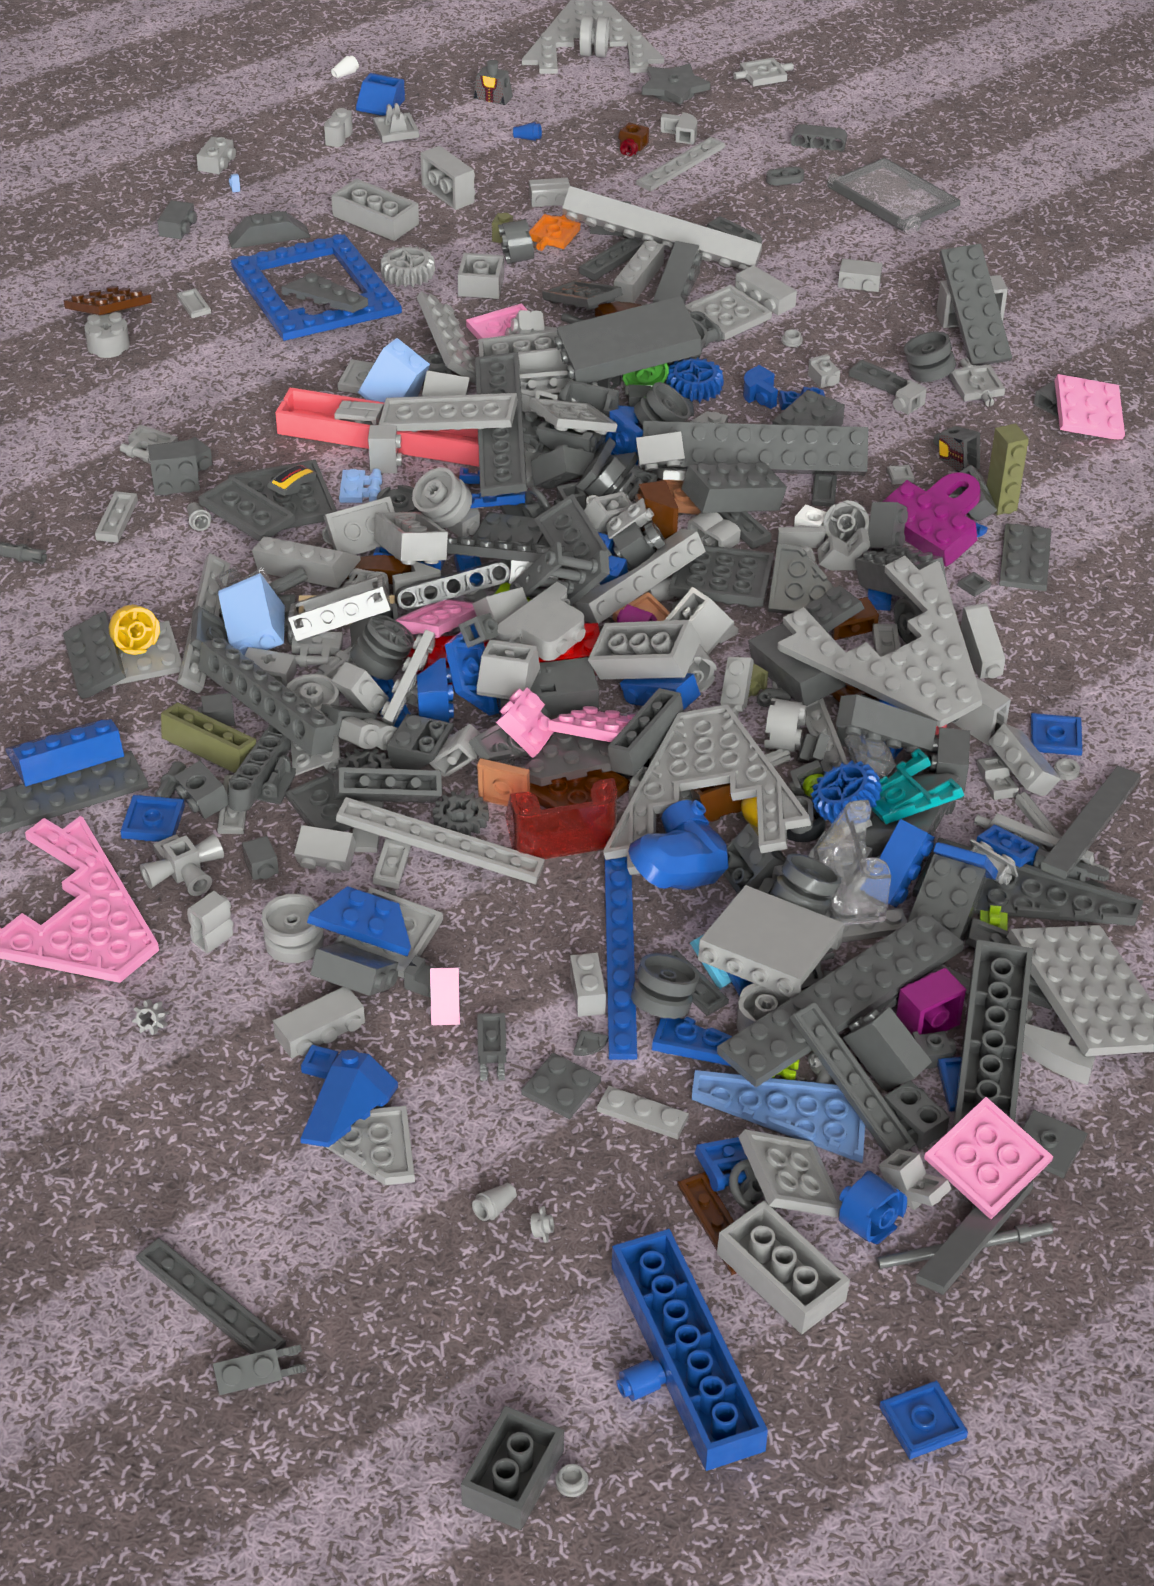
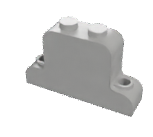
M555 582L500 622L497 630L499 636L492 640L537 646L538 657L551 661L566 653L577 642L582 641L586 633L584 629V614L570 606V600L567 599V588L559 582Z

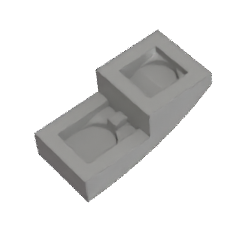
M1000 756L977 759L978 769L993 800L1016 797L1018 787L1010 777V769Z

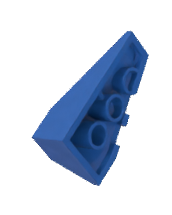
M342 1050L330 1067L300 1138L301 1143L330 1147L351 1131L353 1123L359 1119H367L371 1116L370 1111L377 1105L383 1107L387 1104L398 1088V1082L370 1054L359 1053L354 1050Z

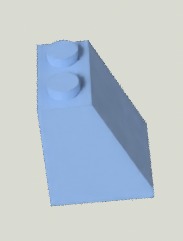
M396 338L383 348L358 393L366 400L384 403L386 398L418 397L430 364Z
M261 573L218 591L228 642L231 646L245 655L248 647L269 650L284 644L285 605Z

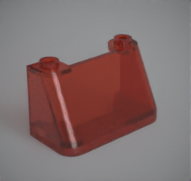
M609 778L595 782L591 788L592 802L548 809H540L537 797L530 792L510 794L505 818L512 849L542 859L604 850L617 826V787L615 779Z

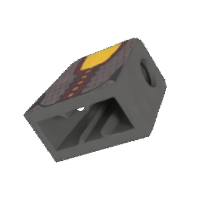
M488 60L487 66L483 67L477 74L473 99L506 105L513 97L509 73L507 70L498 69L497 60Z
M954 426L935 435L933 443L939 447L940 460L957 472L967 468V463L976 470L980 469V432Z

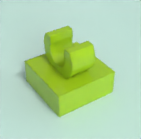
M990 905L989 911H980L981 921L1007 931L1008 913L1001 912V906Z

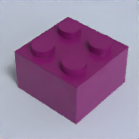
M946 967L937 972H931L926 977L914 983H908L900 989L896 1016L911 1035L917 1031L919 1035L946 1032L961 1023L966 988Z

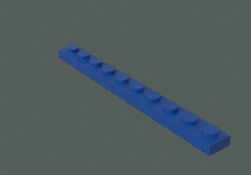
M604 856L609 1060H637L636 1005L630 998L635 981L632 875L629 874L627 869V857L606 860Z

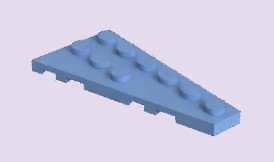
M695 1070L692 1100L795 1139L811 1141L819 1148L863 1163L865 1124L837 1085L770 1078L755 1088L742 1075Z

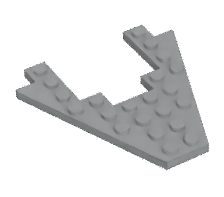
M570 0L522 58V65H539V74H558L556 47H574V38H579L582 16L586 15L593 16L595 27L599 16L609 17L610 47H628L630 73H647L648 64H664V57L607 0Z
M903 556L885 565V573L923 613L908 620L907 628L918 639L883 657H880L867 642L845 652L804 607L783 617V624L793 635L778 642V650L902 710L936 720L937 726L940 728L982 706L980 689L939 561L918 570L906 556Z
M726 704L677 714L607 842L603 853L606 860L627 857L629 874H640L630 859L629 846L630 843L644 835L656 833V814L663 813L669 806L681 801V791L730 783V794L733 801L757 797L758 838L761 853L788 849L787 830L811 826L809 814L729 705Z

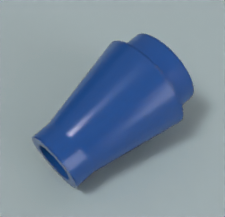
M532 122L513 127L514 138L533 141L541 139V124Z

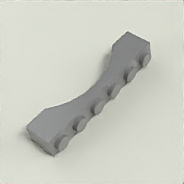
M680 529L665 539L666 545L658 549L641 565L610 582L590 590L575 603L578 610L584 614V621L601 623L613 615L614 612L705 553L706 551L698 532Z

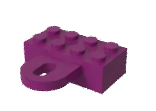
M966 473L948 474L927 491L906 480L882 501L898 502L907 507L908 520L905 523L904 529L905 541L923 553L932 552L935 556L943 557L945 567L952 564L978 540L976 522L965 516L978 504L981 497L980 484L972 475ZM967 487L958 497H949L957 488Z

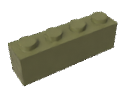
M1016 423L997 427L994 432L987 487L997 508L996 515L1011 514L1018 509L1029 438Z
M179 702L161 713V738L233 773L237 771L256 744L255 738Z

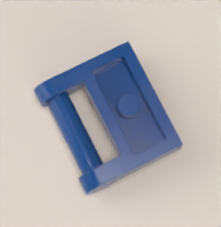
M738 1137L698 1144L695 1150V1155L708 1175L710 1186L715 1192L724 1190L726 1186H729L730 1174L723 1175L721 1171L731 1170L738 1162L748 1159ZM744 1171L739 1174L738 1184L743 1183L747 1179Z

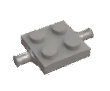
M774 57L740 63V71L734 72L733 77L735 80L745 78L753 87L787 81V73L785 71L793 70L794 66L792 62L780 64Z
M963 358L960 361L963 368L954 369L949 374L950 380L963 401L982 399L986 406L989 407V405L992 406L994 404L992 397L1004 396L1005 387L990 364L976 366L972 365L968 358Z

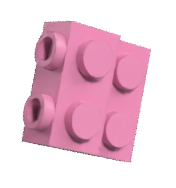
M528 687L523 691L519 688L509 698L510 701L499 711L502 715L496 723L533 758L540 752L554 731L548 730L550 719L541 712L545 704Z

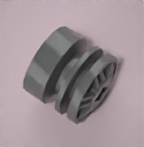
M614 456L603 466L598 477L584 493L588 496L596 495L600 497L624 492L632 502L635 499V494H638L639 484L644 482L641 479H637L633 484H630L635 477L633 472L623 478L621 475L626 466Z
M374 615L369 619L362 631V635L359 636L350 650V656L359 668L366 670L369 675L383 680H390L394 678L403 664L402 660L406 659L409 651L413 648L415 639L411 632L396 620L383 615Z

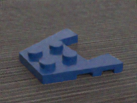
M460 467L459 479L464 484H480V470H478V474L469 473V468ZM526 491L516 494L509 493L485 497L481 496V492L480 494L471 493L472 505L470 508L519 505L520 503H525Z

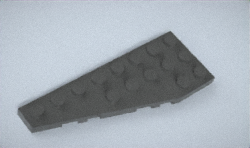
M940 837L936 842L944 843L969 851L972 850V847L959 844L950 840H946ZM933 850L913 888V897L917 898L935 854ZM1024 864L1020 868L1016 866L1018 877L1012 875V879L1007 885L1004 883L999 884L993 879L986 878L975 913L980 914L981 910L989 911L990 905L1001 906V912L1008 913V916L1135 926L1143 906V900L1069 877L1062 879L1042 871L1040 868Z

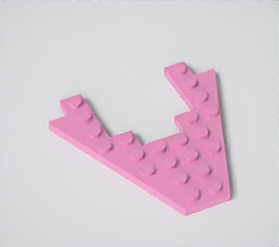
M79 816L63 829L43 818L25 832L26 840L76 870L61 882L63 890L74 896L75 899L42 925L21 913L4 928H0L1 959L121 983L159 951L158 942L82 816Z

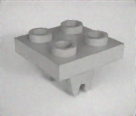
M398 103L394 104L393 109L388 104L385 116L373 118V125L382 143L419 138V130L411 114L400 112Z

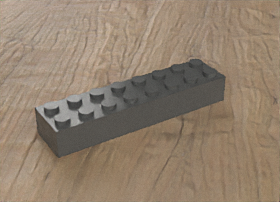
M984 940L976 941L952 1128L985 1097L1015 1122L1033 948Z

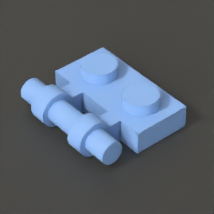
M373 469L370 476H366L365 470H343L339 502L362 503L363 497H369L370 502L377 500V495L381 491L379 485L382 484L383 479L380 469Z

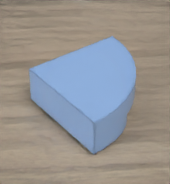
M237 173L231 174L229 178L232 192L240 191L239 175Z

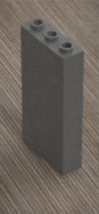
M681 296L557 327V337H554L557 350L561 349L562 362L568 365L567 373L569 378L586 384L701 354V337Z

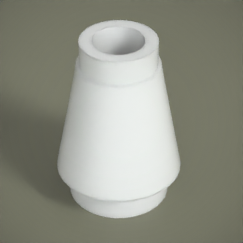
M346 56L331 69V73L338 79L355 73L359 68V64L354 56Z

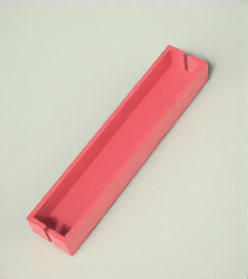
M289 388L284 401L281 402L275 412L277 434L369 449L368 436L370 425L337 420L334 417L335 412L342 400L385 403ZM478 429L397 431V435H401V448H398V453L479 467Z

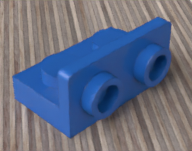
M995 824L978 835L976 840L978 843L981 841L987 843L1000 856L1002 854L1009 856L1014 860L1015 866L1019 868L1024 864L1033 866L1039 849L1038 846Z

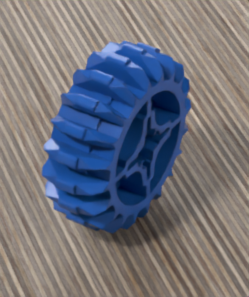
M689 357L688 360L681 359L680 362L675 361L674 365H670L666 384L674 388L683 397L690 399V401L697 400L700 403L702 399L709 401L710 397L715 399L717 394L720 395L724 379L719 365H714L713 361L707 362V359L701 360Z
M852 760L848 764L842 762L839 767L835 768L833 766L831 771H824V777L817 778L818 784L812 786L814 790L811 793L813 806L824 820H829L831 824L837 821L841 825L845 820L851 823L854 818L858 817L861 819V815L864 813L870 814L869 809L876 807V801L881 799L880 792L882 788L879 781L880 778L869 764L864 765L862 761L855 763Z

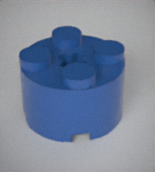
M867 1171L852 1187L847 1186L841 1192L839 1200L842 1202L839 1222L865 1241L879 1244L897 1229L898 1226L894 1222L898 1215L902 1218L904 1217L907 1209V1197L899 1189L872 1171Z

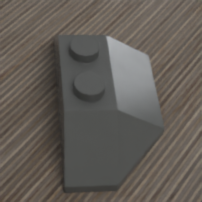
M286 211L245 216L228 236L231 249L310 238L307 226Z

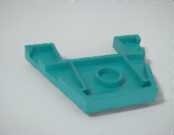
M918 748L911 753L913 757L906 764L902 761L896 766L897 771L889 778L884 776L879 780L882 788L880 792L881 799L876 801V807H871L870 809L885 824L959 799L965 795L962 788L952 778L929 791H926L911 776L931 766L928 756Z

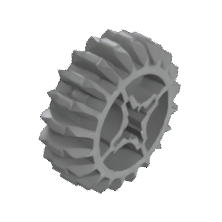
M411 246L395 247L394 250H388V253L383 254L380 263L381 274L385 281H389L390 285L396 283L397 287L402 284L405 288L407 285H411L414 288L415 284L421 286L422 282L428 283V279H432L435 271V261L431 253L424 248L419 249L418 246L415 248Z

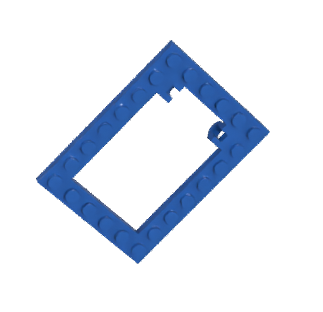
M337 234L327 239H316L309 243H297L295 246L286 248L279 247L269 252L261 251L251 256H239L237 259L231 260V266L283 341L402 313L401 304L345 234ZM334 254L363 292L360 295L368 298V306L353 313L338 309L334 311L327 310L316 315L305 314L303 307L289 310L260 270Z

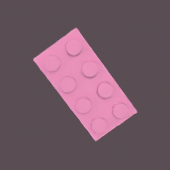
M446 599L419 608L396 619V621L406 627L412 635L424 634L425 630H429L435 633V638H439L441 634L451 632L454 628L459 627V624L476 617L473 602Z

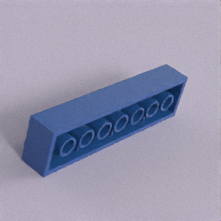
M666 1229L612 1246V1270L653 1358L659 1361L665 1372L666 1387L705 1471L766 1452L768 1429L671 1230Z

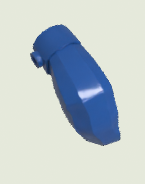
M683 800L672 804L663 812L661 817L666 833H649L630 843L628 852L632 863L637 871L656 887L691 890L714 884L728 869L726 843L709 826V821L704 816L706 809L701 802L697 800Z

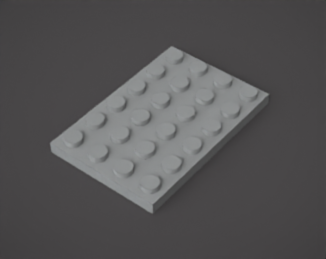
M1100 925L1010 929L1007 938L1012 945L1033 948L1031 975L1084 1057L1154 1052V1003Z

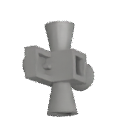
M176 834L153 844L154 852L160 860L140 864V871L150 889L171 875L177 884L182 881L185 882L190 895L199 896L207 892L212 885V878L201 870L200 863L224 858V851L215 834L210 835L196 846L193 845L187 835L179 838Z

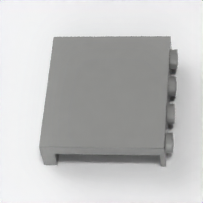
M745 885L701 937L698 961L793 998L801 992V985L830 948L838 950L841 946L844 923Z

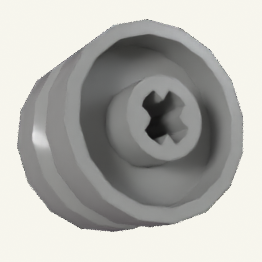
M583 15L579 33L580 56L590 57L594 46L596 57L606 58L609 41V17L599 16L595 27L593 16Z
M436 468L430 470L418 480L413 490L412 501L414 506L423 515L441 528L454 526L468 514L472 505V494L470 489L449 469Z
M319 674L302 675L294 678L286 686L322 714H324L321 711L322 704L340 706L338 688L331 682L332 679Z
M286 894L270 901L263 909L261 919L264 931V946L267 953L275 960L284 963H300L314 957L316 949L323 947L324 931L323 928L307 923L310 912L319 907V904L311 897L302 894Z

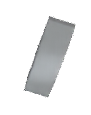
M1025 1023L1024 1053L1053 1072L1088 1085L1096 1056L1084 1057L1079 1047L1069 1045L1071 1036Z

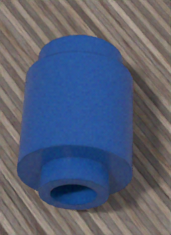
M647 1359L620 1371L619 1379L616 1383L622 1397H629L633 1402L659 1390L661 1385L666 1383V1375L658 1360L649 1361Z

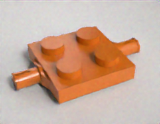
M544 214L529 231L532 241L537 242V250L543 251L547 245L565 249L580 231L581 223L571 221L565 215L551 216Z

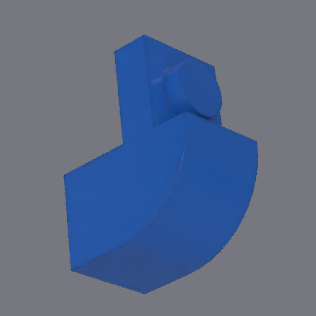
M761 365L747 371L744 376V399L748 403L756 400L760 405H765L770 409L776 407L778 390L774 388L775 374Z

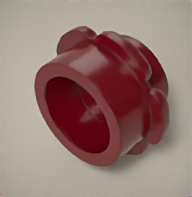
M628 138L621 143L620 152L626 156L636 155L638 145L633 139Z

